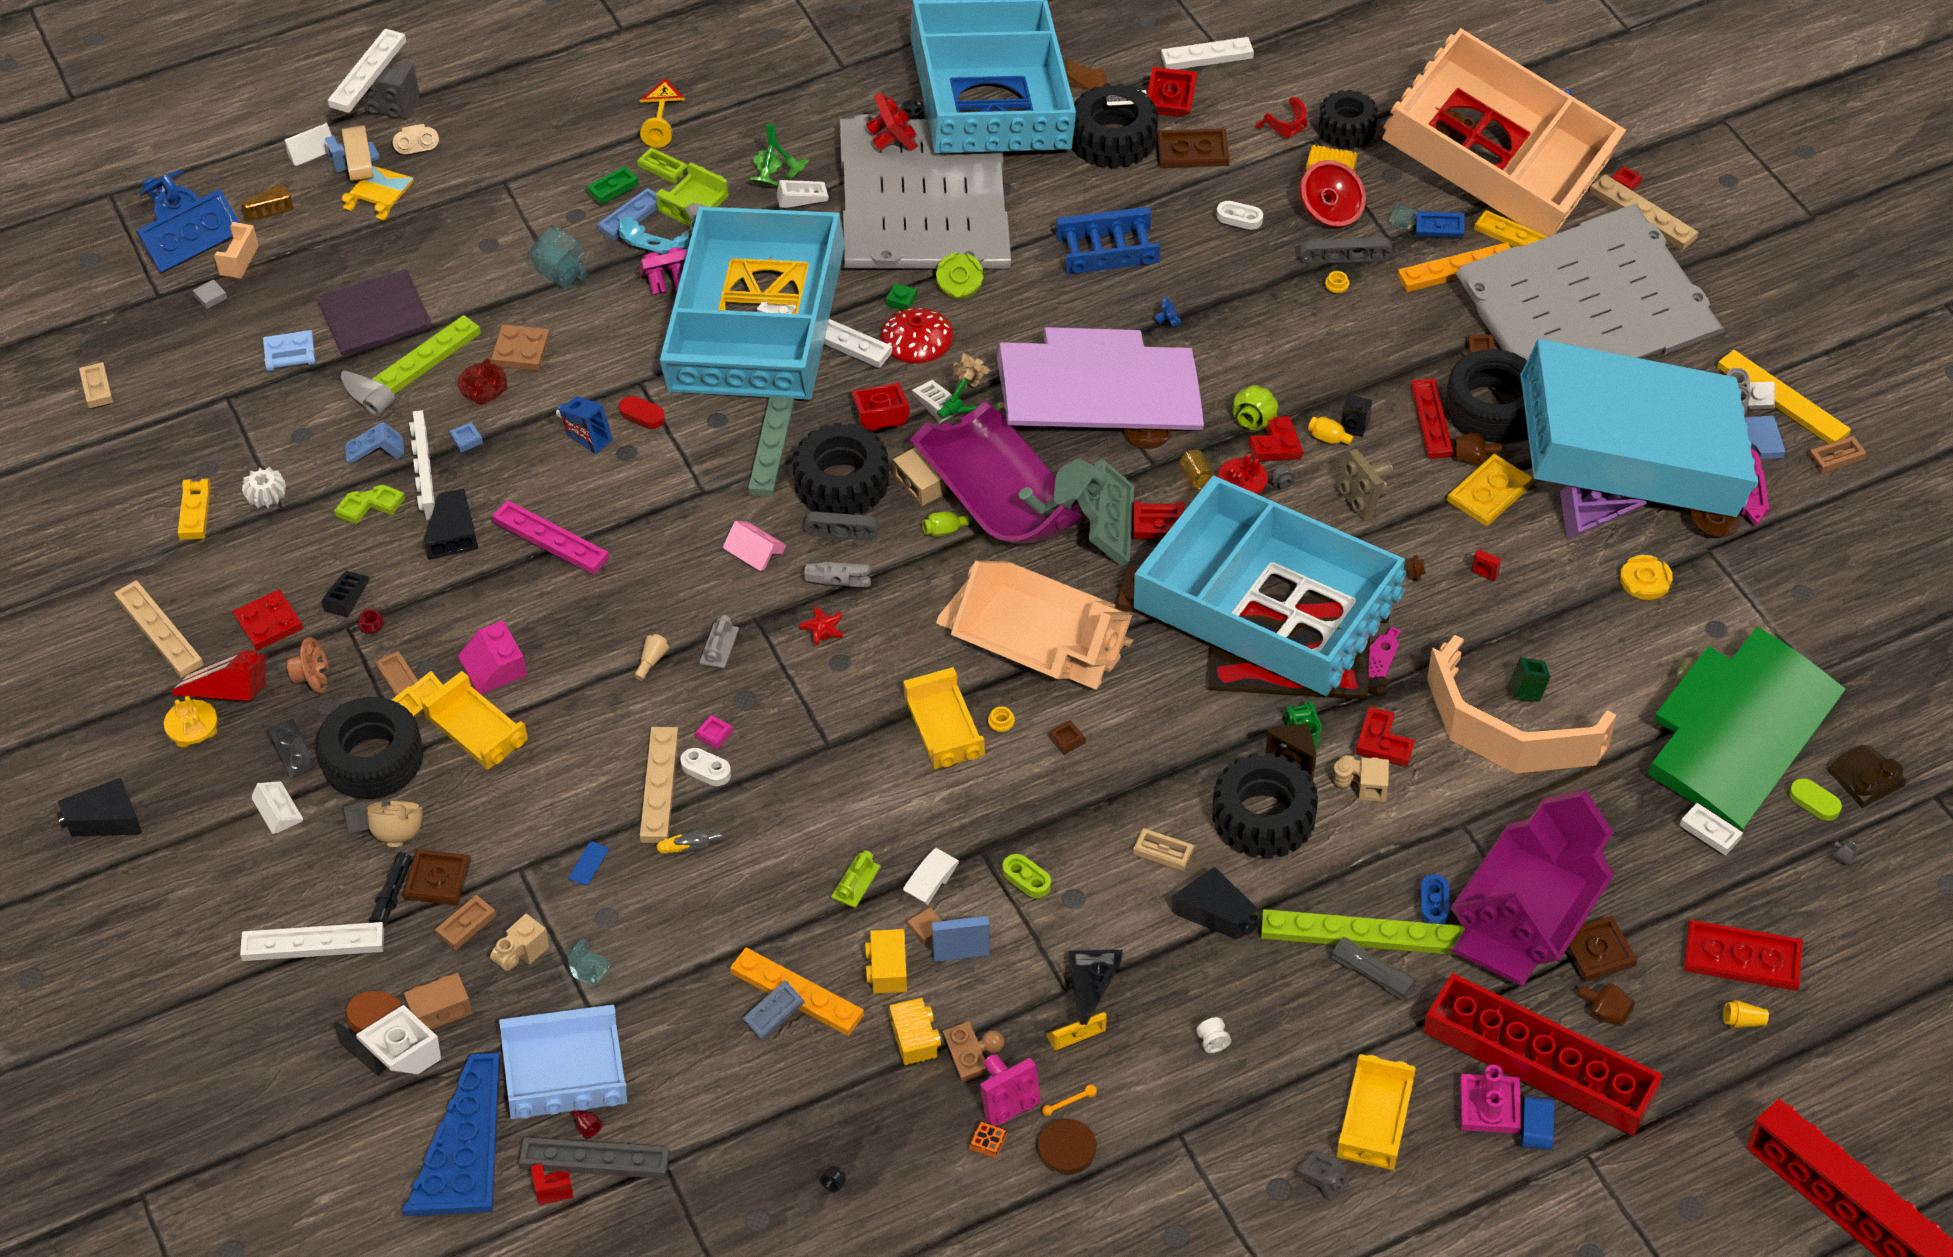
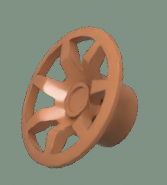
M312 637L305 638L301 645L300 656L288 659V674L294 683L307 681L316 693L325 692L326 686L320 687L321 683L327 684V679L324 674L319 672V669L329 668L326 655L317 640ZM321 656L323 662L318 663L317 659Z

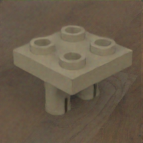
M1358 449L1348 452L1338 488L1364 521L1373 518L1380 495L1386 494L1387 484L1382 478L1392 476V464L1389 461H1385L1376 465H1370Z

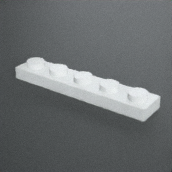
M384 29L328 99L329 107L350 113L406 42L405 34Z
M423 410L413 412L414 422H409L411 437H416V440H411L413 455L418 456V458L413 459L415 473L420 474V477H415L417 492H422V495L417 496L419 511L424 510L426 520H431L435 502L427 430Z
M383 922L242 931L240 956L242 961L383 952L384 925Z

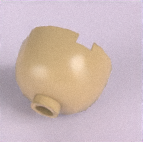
M390 801L389 806L382 807V802H377L367 807V821L371 833L378 840L386 842V845L389 847L403 846V842L414 838L421 828L423 808H419L417 803Z

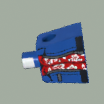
M577 396L567 404L563 403L557 408L556 415L563 420L566 434L594 454H597L613 440L602 404Z

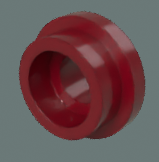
M375 609L364 610L358 618V627L364 633H376L384 625L383 616Z

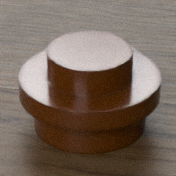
M1413 555V558L1407 559L1410 578L1422 580V575L1426 574L1424 559H1419L1418 555Z

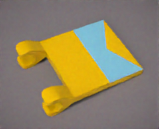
M372 166L374 177L361 179L350 193H345L342 196V201L346 202L343 208L353 210L358 199L375 203V210L378 211L376 218L385 220L392 206L414 182L413 177Z

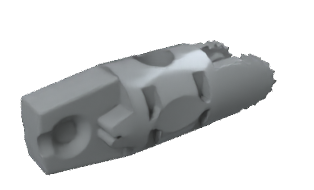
M823 562L806 564L805 581L834 586L868 587L871 585V580L867 576L871 572L870 565Z

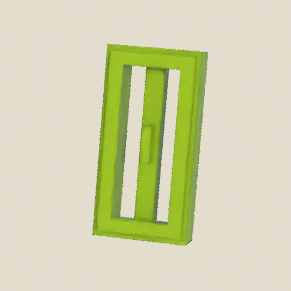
M650 148L637 160L638 167L673 184L677 182V177L681 178L683 172L686 173L688 171L687 164L653 148Z

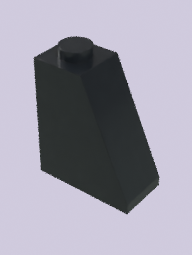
M464 488L438 495L424 538L428 560L478 549Z
M121 777L58 801L61 812L56 813L62 828L68 827L71 837L138 835L142 833Z
M1215 866L1172 896L1171 911L1175 915L1236 940L1244 934L1252 933L1258 925L1259 909Z

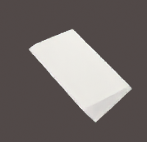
M322 124L285 139L288 157L295 166L328 153L325 138L332 136L328 124Z
M281 781L257 783L252 794V800L273 834L303 821V817Z

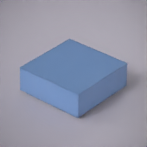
M472 422L449 431L450 437L460 453L483 444L482 437Z

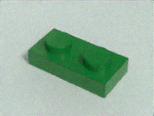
M623 166L589 184L587 192L602 205L638 186V177L626 166Z

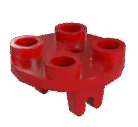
M1249 453L1244 458L1227 461L1218 472V478L1257 495L1262 493L1267 486L1268 475L1265 468L1259 463L1258 459L1252 460Z

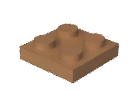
M502 325L491 358L492 366L540 371L550 338L549 329Z

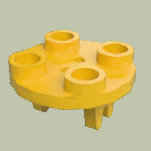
M186 696L183 702L175 700V706L170 709L164 719L166 734L179 747L200 743L217 733L218 718L216 710L211 704L203 700H193L190 696Z

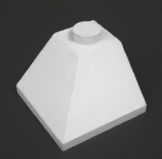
M404 1005L356 1034L357 1039L391 1071L419 1074L441 1060L438 1037Z

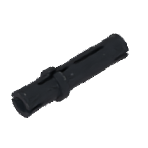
M404 852L396 854L382 892L378 893L375 899L376 906L369 919V923L383 922L384 928L386 927L391 911L398 904L397 896L413 862V858L409 854Z

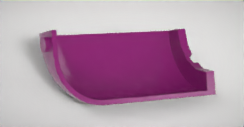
M986 400L971 413L961 417V423L951 426L949 422L943 424L926 422L910 439L980 526L997 539L1017 544L1044 541L1064 532L1083 517V512L1079 505L1069 509L1061 504L1048 518H1044L1028 506L1024 500L1019 498V492L1023 488L1029 487L1033 490V495L1043 503L1054 499L1056 477L1012 425H1008L1007 419L1000 410Z

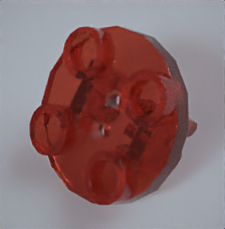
M488 358L483 363L474 364L466 368L458 379L459 391L462 395L475 401L478 405L487 404L489 400L500 396L508 388L506 373L495 363L492 364Z

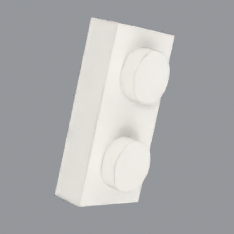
M1698 803L1681 819L1680 823L1682 828L1725 856L1740 841L1743 832Z

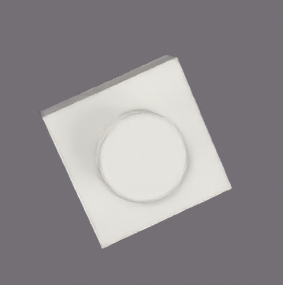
M1750 383L1749 409L1775 408V383Z

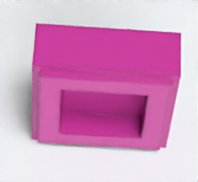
M710 715L695 732V735L700 741L718 750L732 734L733 726Z

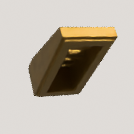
M283 184L241 202L246 222L278 215L294 209L291 194Z

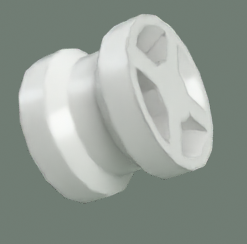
M1221 1018L1207 1019L1197 1027L1196 1032L1203 1039V1048L1208 1053L1219 1052L1231 1043L1229 1034L1224 1031L1225 1024Z

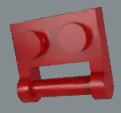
M1134 501V539H1163L1185 511L1184 501H1177L1176 504H1154Z

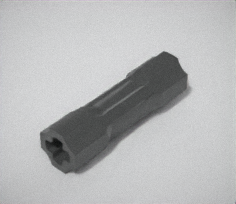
M1342 937L1333 951L1332 959L1349 969L1357 970L1382 985L1386 991L1403 1001L1408 999L1416 987L1417 979L1400 968H1394L1368 953L1364 947L1347 937Z

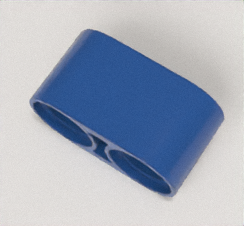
M1524 1096L1521 1119V1147L1552 1150L1554 1099Z

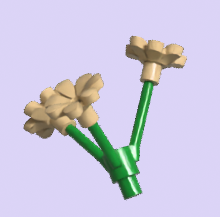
M963 352L960 364L957 362L953 364L952 369L955 372L952 377L958 382V385L951 398L942 404L943 407L937 411L941 419L948 415L952 416L956 412H971L978 407L964 406L959 395L968 384L976 387L980 383L978 379H981L984 374H988L991 371L988 367L982 365L984 362L979 358L974 360L973 357ZM998 402L997 405H994L1000 412H1006L1004 402Z

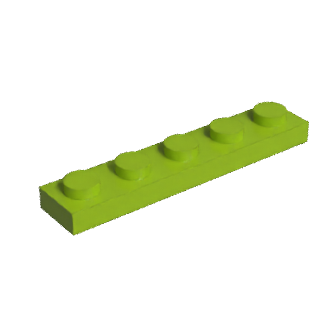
M463 315L372 378V380L387 386L395 394L481 334L480 327Z

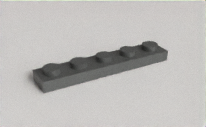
M524 1137L519 1165L520 1169L531 1170L533 1165L542 1164L544 1171L666 1179L670 1149L669 1147Z

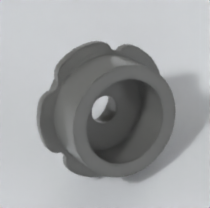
M1281 466L1275 469L1271 474L1273 485L1282 489L1291 486L1295 472L1291 471L1288 466Z

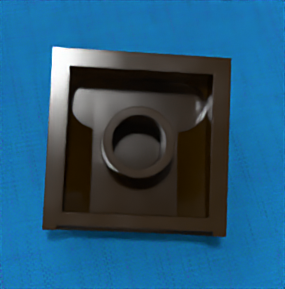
M1862 744L1841 755L1827 770L1861 808L1904 787L1907 780L1903 776V767L1899 762L1885 758L1871 745Z

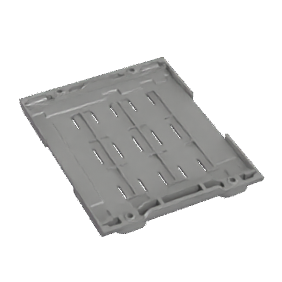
M861 114L854 117V119H840L841 169H844L845 211H843L845 268H937L945 256L959 252V254L967 253L975 257L983 269H1011L1008 213L1005 212L1002 179L1003 151L934 153L928 119H910L908 124L912 126L917 134L914 138L918 147L910 151L901 141L896 140L881 151L882 153H879L873 138L888 128L886 127L876 133V135H872L866 125L867 122L877 115ZM900 143H902V153H900ZM921 143H923V153H921ZM881 178H883V193H881ZM902 179H904V193H902ZM922 179H925V193H923ZM943 179L946 180V193H944ZM964 179H966L967 182V193H965ZM882 219H885V230H883ZM904 219H906V230H904ZM925 219H927V230H925ZM946 219H948L949 230H946ZM967 219H969L970 231L967 228Z
M1636 204L1582 222L1577 227L1522 247L1518 245L1468 263L1456 272V276L1476 304L1479 316L1501 349L1515 353L1528 360L1537 339L1643 358L1664 350L1663 354L1665 355L1725 332L1720 322L1710 310V302L1701 288L1691 283L1665 246L1666 239L1656 225L1649 223Z

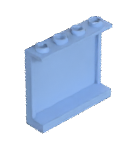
M614 1005L499 1020L511 1119L627 1103L626 1082L623 1074Z

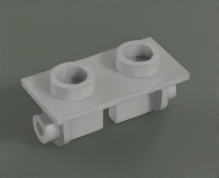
M722 615L713 624L699 664L725 669L739 631V627L732 626L729 616Z

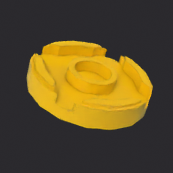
M1651 555L1634 556L1628 559L1627 563L1621 568L1620 583L1625 591L1636 598L1644 600L1661 598L1668 593L1672 585L1671 569L1664 561L1663 563L1657 561V557Z

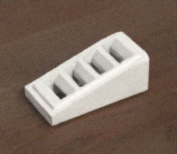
M779 180L777 199L780 208L828 201L829 197L824 182Z
M933 380L912 390V394L939 423L958 414L956 412L944 419L938 416L937 411L943 407L940 404L951 398L952 394Z

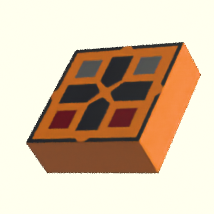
M980 1121L969 1144V1149L997 1159L1007 1137V1130Z

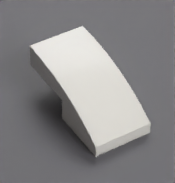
M935 848L913 873L903 891L929 905L940 885L947 883L959 861Z

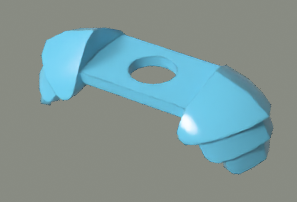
M629 216L621 219L619 222V236L631 246L641 247L662 254H668L669 249L681 247L682 250L688 249L690 243L689 233L677 236L672 241L644 233L645 227L639 226L638 222L632 220ZM655 241L660 244L650 245L648 242Z

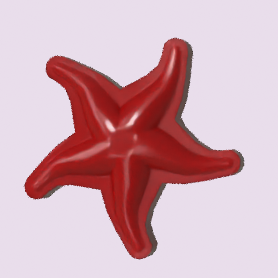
M814 607V619L799 624L800 630L813 632L815 645H819L820 640H826L830 637H843V632L835 627L842 619V612L826 616L822 610Z

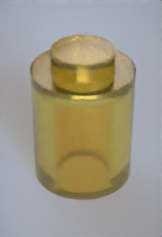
M1189 450L1184 453L1180 460V466L1193 487L1202 489L1211 477L1215 476V473L1200 450Z

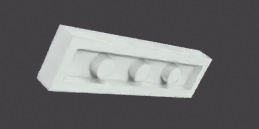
M1248 37L1161 49L1164 67L1168 69H1184L1253 59L1254 55Z

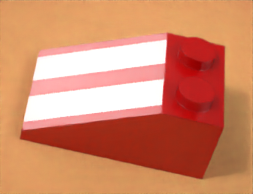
M253 650L242 651L188 674L172 689V695L251 701L266 685V656L257 654Z

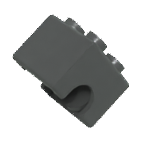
M402 60L398 67L384 69L363 95L365 110L371 113L408 119L420 98L414 63Z

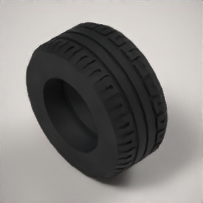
M364 697L346 702L336 708L324 720L318 731L316 747L325 778L335 790L353 798L376 799L394 794L404 788L417 775L422 765L423 745L415 717L405 706L393 700L382 697ZM383 739L392 742L384 751L373 756L357 757L349 754L356 745L366 740Z

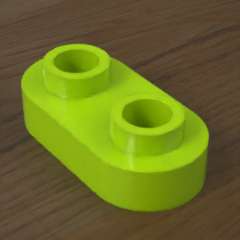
M1012 854L1003 861L1004 877L1028 896L1042 898L1050 892V875L1027 857L1021 854ZM1014 870H1019L1020 872H1019V873H1014L1013 871H1014Z

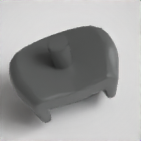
M1847 839L1841 844L1838 841L1833 844L1837 848L1833 857L1845 865H1850L1855 859L1854 855L1857 851V845L1851 839Z

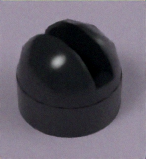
M838 1166L828 1167L820 1177L822 1186L834 1193L839 1192L846 1181L845 1172L839 1171L840 1167Z

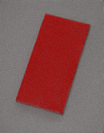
M1690 920L1687 932L1684 971L1798 991L1800 986L1803 939Z

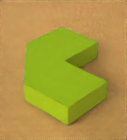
M386 485L375 486L373 490L362 493L358 491L351 492L345 496L334 510L335 516L358 524L370 507L393 515L405 500V494Z

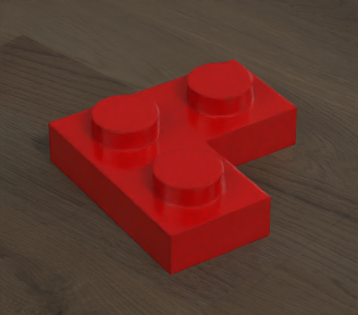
M1290 416L1274 417L1268 420L1266 426L1268 435L1250 436L1248 445L1254 460L1301 459L1304 453Z
M1369 707L1355 754L1389 760L1390 763L1408 767L1415 740L1390 734L1395 713Z

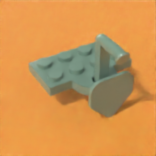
M1075 459L1064 465L1056 475L1054 499L1046 503L1035 497L1033 490L1029 487L1023 488L1019 492V498L1024 500L1028 506L1044 518H1048L1061 504L1069 509L1079 504L1084 514L1090 519L1089 540L1092 544L1101 549L1121 567L1130 563L1134 485L1105 460L1101 459L1095 462L1094 466L1081 459Z

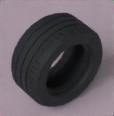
M1498 349L1480 350L1459 360L1450 372L1446 392L1445 408L1452 423L1465 434H1481L1484 441L1487 442L1509 441L1526 433L1528 429L1520 374L1527 360L1515 353ZM1480 387H1497L1512 393L1518 400L1509 404L1495 405L1482 402L1470 392Z

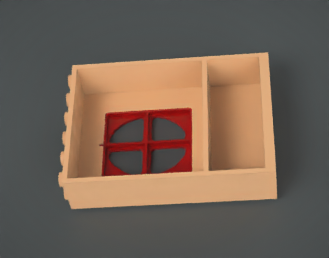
M1460 28L1455 36L1451 34L1444 44V49L1442 47L1439 48L1433 58L1435 61L1432 62L1430 60L1423 70V76L1419 74L1412 84L1413 88H1407L1401 98L1403 101L1395 103L1390 112L1393 114V117L1390 116L1383 127L1386 129V132L1382 139L1518 224L1548 237L1555 235L1608 163L1626 129ZM1452 108H1469L1483 113L1484 116L1477 126L1471 129L1445 111ZM1438 121L1444 122L1463 134L1466 140L1460 145L1438 131L1436 123ZM1491 121H1496L1507 133L1511 143L1510 151L1505 150L1481 135ZM1474 143H1477L1500 157L1502 162L1493 165L1469 149Z

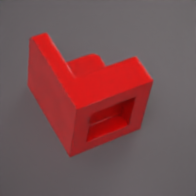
M542 1164L531 1166L539 1206L574 1198L569 1172H556L545 1175Z

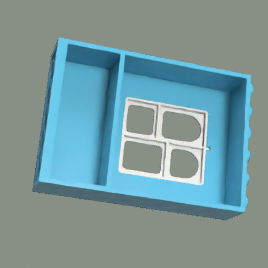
M1213 475L1136 571L1134 608L1327 696L1332 688L1338 687L1344 671L1351 669L1355 656L1364 651L1368 638L1375 636L1381 620L1388 618L1394 602L1398 603L1404 593L1402 583L1406 576V571L1404 570L1405 559ZM1271 574H1277L1297 584V587L1285 602H1279L1259 592V589ZM1313 590L1340 603L1344 612L1337 620L1323 621L1297 610L1295 606L1306 591ZM1255 601L1286 615L1288 619L1280 630L1275 633L1239 617V615L1249 602ZM1298 623H1304L1320 631L1323 641L1317 648L1310 649L1287 637Z

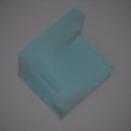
M583 937L568 956L571 976L593 986L598 984L610 966L609 959L589 951L588 940Z

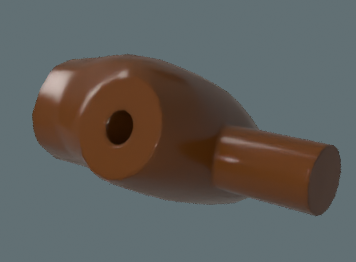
M1469 433L1455 437L1456 461H1465L1479 466L1486 461L1487 454H1502V444H1485L1483 436L1479 433Z
M1607 984L1599 993L1585 986H1582L1579 991L1580 997L1593 1002L1590 1014L1600 1022L1622 1027L1631 1015L1635 1005V1000L1628 997L1625 992L1614 984Z

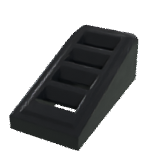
M345 571L323 597L324 611L348 618L368 584L369 576Z

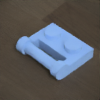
M312 330L263 337L267 372L275 371V368L307 363L308 366L316 365Z

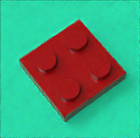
M280 589L232 611L234 618L256 651L303 630L302 622Z

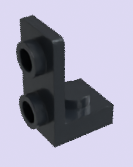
M294 719L268 729V738L271 743L274 742L290 778L314 768V763Z

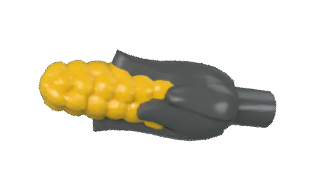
M696 829L688 833H678V836L660 841L657 844V850L660 853L666 854L701 851L707 849L709 843L722 841V834L720 830L706 832L704 829Z

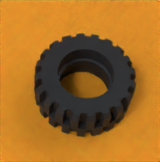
M1104 84L1103 87L1095 86L1091 88V91H1085L1074 102L1076 117L1072 141L1073 148L1083 159L1086 158L1087 162L1091 164L1097 163L1099 167L1111 166V168H1118V166H1124L1125 168L1131 166L1132 163L1137 164L1141 162L1143 157L1146 158L1152 152L1157 141L1158 110L1152 99L1145 97L1143 91H1137L1132 86L1125 87L1123 84ZM1106 96L1124 97L1134 104L1107 105ZM1120 124L1124 125V127L1110 128L1103 125Z
M834 423V426L823 425L820 427V430L816 431L814 429L809 432L808 438H802L798 443L799 446L795 448L794 458L792 459L795 491L799 499L814 512L818 510L825 513L855 515V513L860 512L863 514L869 510L870 506L872 508L876 506L880 499L885 496L889 486L888 453L886 452L885 444L873 432L870 434L867 428L862 426L858 428L852 423H848V425ZM835 465H851L859 469L852 474L844 476H834L823 472L825 469Z
M1258 753L1250 754L1249 758L1241 757L1236 759L1234 765L1228 764L1223 769V773L1218 776L1216 786L1214 787L1212 821L1215 823L1217 834L1222 835V840L1228 846L1234 845V850L1241 854L1243 851L1247 852L1249 857L1257 858V855L1264 856V859H1272L1273 855L1282 857L1288 855L1289 850L1292 852L1296 851L1301 847L1302 843L1307 842L1310 838L1316 821L1318 796L1316 785L1311 781V775L1306 770L1301 771L1302 766L1295 761L1291 763L1287 757L1282 755L1275 757L1273 753H1265L1263 756H1258ZM1255 796H1269L1284 803L1288 809L1276 815H1259L1245 808L1242 802Z

